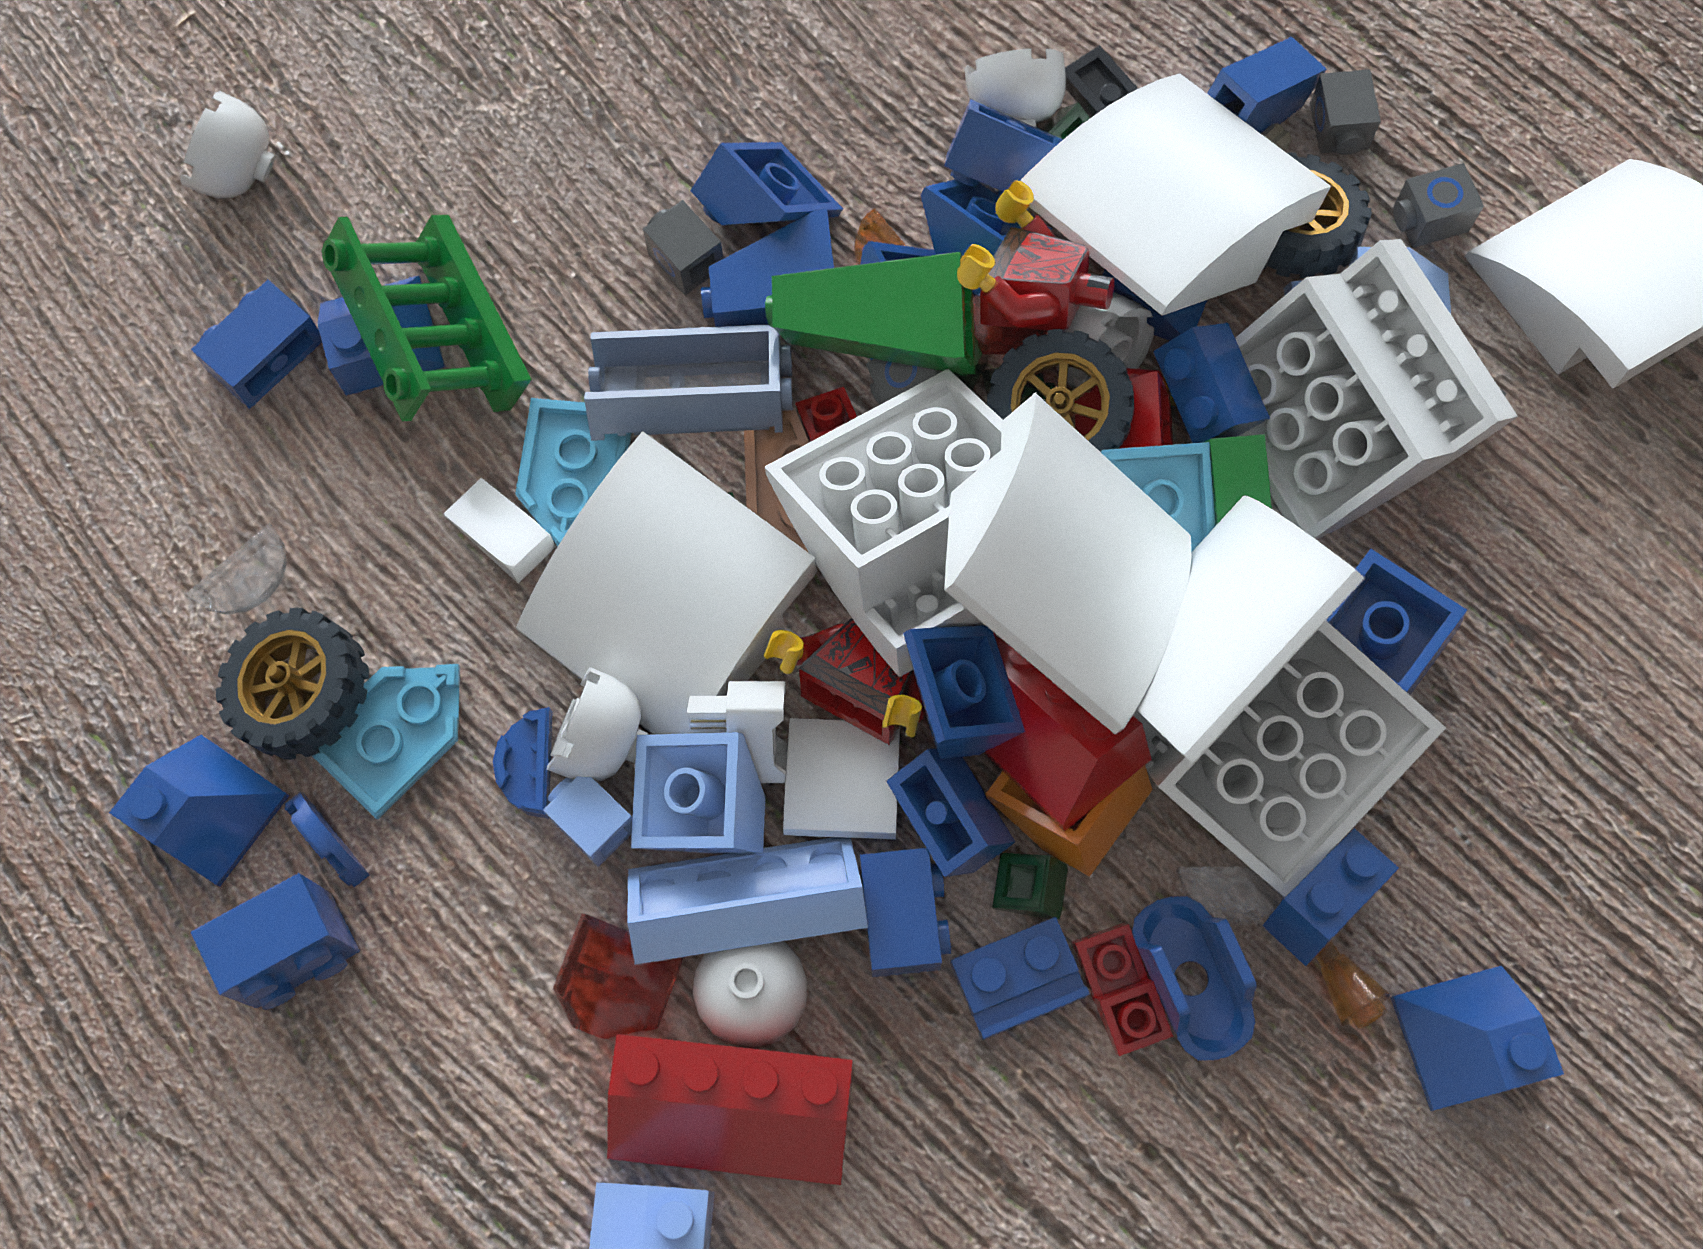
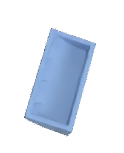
M831 837L763 848V853H729L628 869L627 924L635 965L868 928L863 888L851 838Z

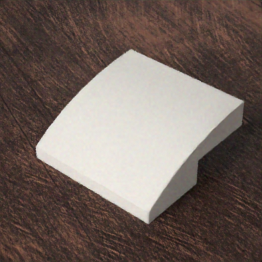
M790 718L783 835L896 840L897 799L886 780L898 772L900 727L893 741L888 745L844 720Z

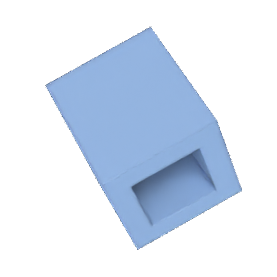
M577 776L575 779L565 778L552 790L548 797L550 803L543 809L550 820L597 867L632 834V816L592 777Z

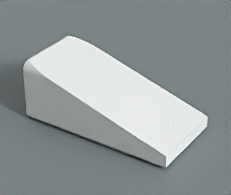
M482 478L444 513V516L517 583H520L556 547L551 535Z

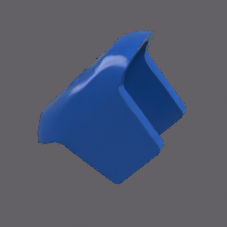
M1172 896L1159 899L1145 907L1134 918L1133 937L1149 976L1154 981L1160 1001L1184 1050L1197 1060L1213 1061L1229 1057L1242 1049L1253 1036L1255 1017L1252 1001L1257 983L1226 918L1212 917L1201 903L1188 896ZM1185 962H1194L1204 968L1208 977V983L1201 994L1189 996L1182 993L1174 975L1179 965Z

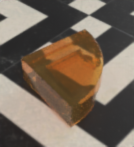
M875 208L862 219L854 244L856 265H860L863 247L869 241L905 246V243Z

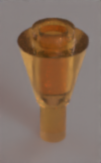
M1331 940L1315 958L1322 966L1321 973L1341 1026L1354 1023L1358 1030L1363 1029L1387 1013L1388 1010L1383 1003L1391 994L1345 954L1341 955Z

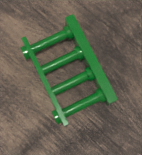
M431 215L416 242L361 244L349 218L338 217L321 250L323 263L326 269L331 272L383 381L385 394L393 402L401 421H412L429 392L480 388L484 392L493 412L510 411L532 379L450 216ZM418 263L422 267L429 283L381 285L372 265ZM438 304L443 309L450 325L402 328L392 306ZM458 345L463 350L471 367L423 371L412 349Z

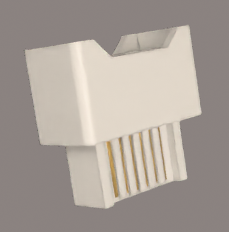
M729 681L727 696H689L687 709L689 734L730 732L744 734L760 783H785L788 744L776 735V726L784 721L785 681Z

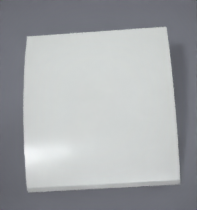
M1181 74L1152 82L1107 106L1055 146L1020 180L1028 185L1034 194V200L1029 206L1032 210L1071 242L1085 245L1089 249V256L1162 316L1256 283L1282 232L1312 222L1331 187Z
M1629 159L1473 248L1465 255L1468 262L1557 375L1588 357L1613 389L1703 336V185L1668 168Z
M1401 239L1380 240L1340 274L1306 277L1235 338L1270 419L1239 436L1265 434L1271 497L1284 518L1316 540L1356 520L1422 481L1518 417Z
M949 369L765 466L766 475L806 549L816 558L817 567L854 622L899 677L913 670L903 635L909 629L985 626L983 622L944 590L950 496L953 490L1001 451L1003 420Z
M1034 393L1002 421L1001 451L951 492L944 590L1110 731L1117 734L1125 728L1151 684L1168 647L1189 582L1192 558L1191 535L1039 395Z
M642 431L606 475L568 529L539 578L516 628L581 680L588 668L591 667L626 684L637 697L641 708L639 725L652 735L689 734L687 718L689 696H727L729 681H748L766 659L763 655L772 633L777 630H785L783 613L817 573L816 558Z
M1243 496L1191 553L1189 582L1168 647L1151 684L1136 708L1192 764L1364 579L1358 571L1316 539L1271 508L1248 496Z
M1326 620L1193 764L1137 709L1133 714L1143 724L1152 759L1145 766L1155 784L1284 898L1333 850L1446 729L1444 725Z

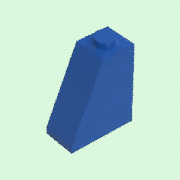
M1290 37L1222 68L1207 94L1261 134L1271 124L1283 123L1302 108L1316 87L1320 74L1325 73L1327 68L1293 37Z
M816 210L709 266L710 287H701L704 319L714 318L715 327L769 325L765 312V300L768 295H772V276L834 268L828 210Z

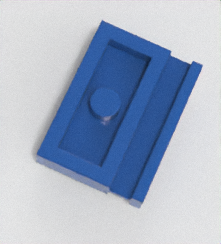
M1056 917L950 960V965L970 1013L978 1027L982 1041L1090 995L1087 986L1084 985L1079 974V968Z

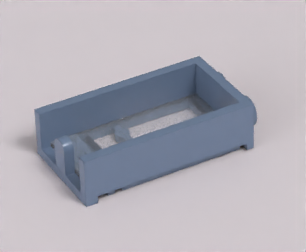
M769 325L591 332L590 340L595 367H589L588 369L590 392H585L584 396L591 441L605 440V434L618 433V436H626V433H634V435H640L642 431L647 435L768 430L769 427H774L775 433L783 432V411L793 410L791 378H782L792 377L791 345H781L780 334Z

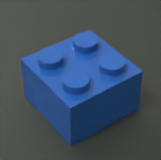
M1370 549L1355 569L1364 577L1363 581L1326 621L1405 692L1411 695L1459 630L1467 609L1373 549Z
M300 873L191 931V935L219 995L254 1008L262 1006L263 1010L272 1009L287 1002L295 996V987L313 977L316 981H320L341 972L348 965L346 959L360 952L332 893Z

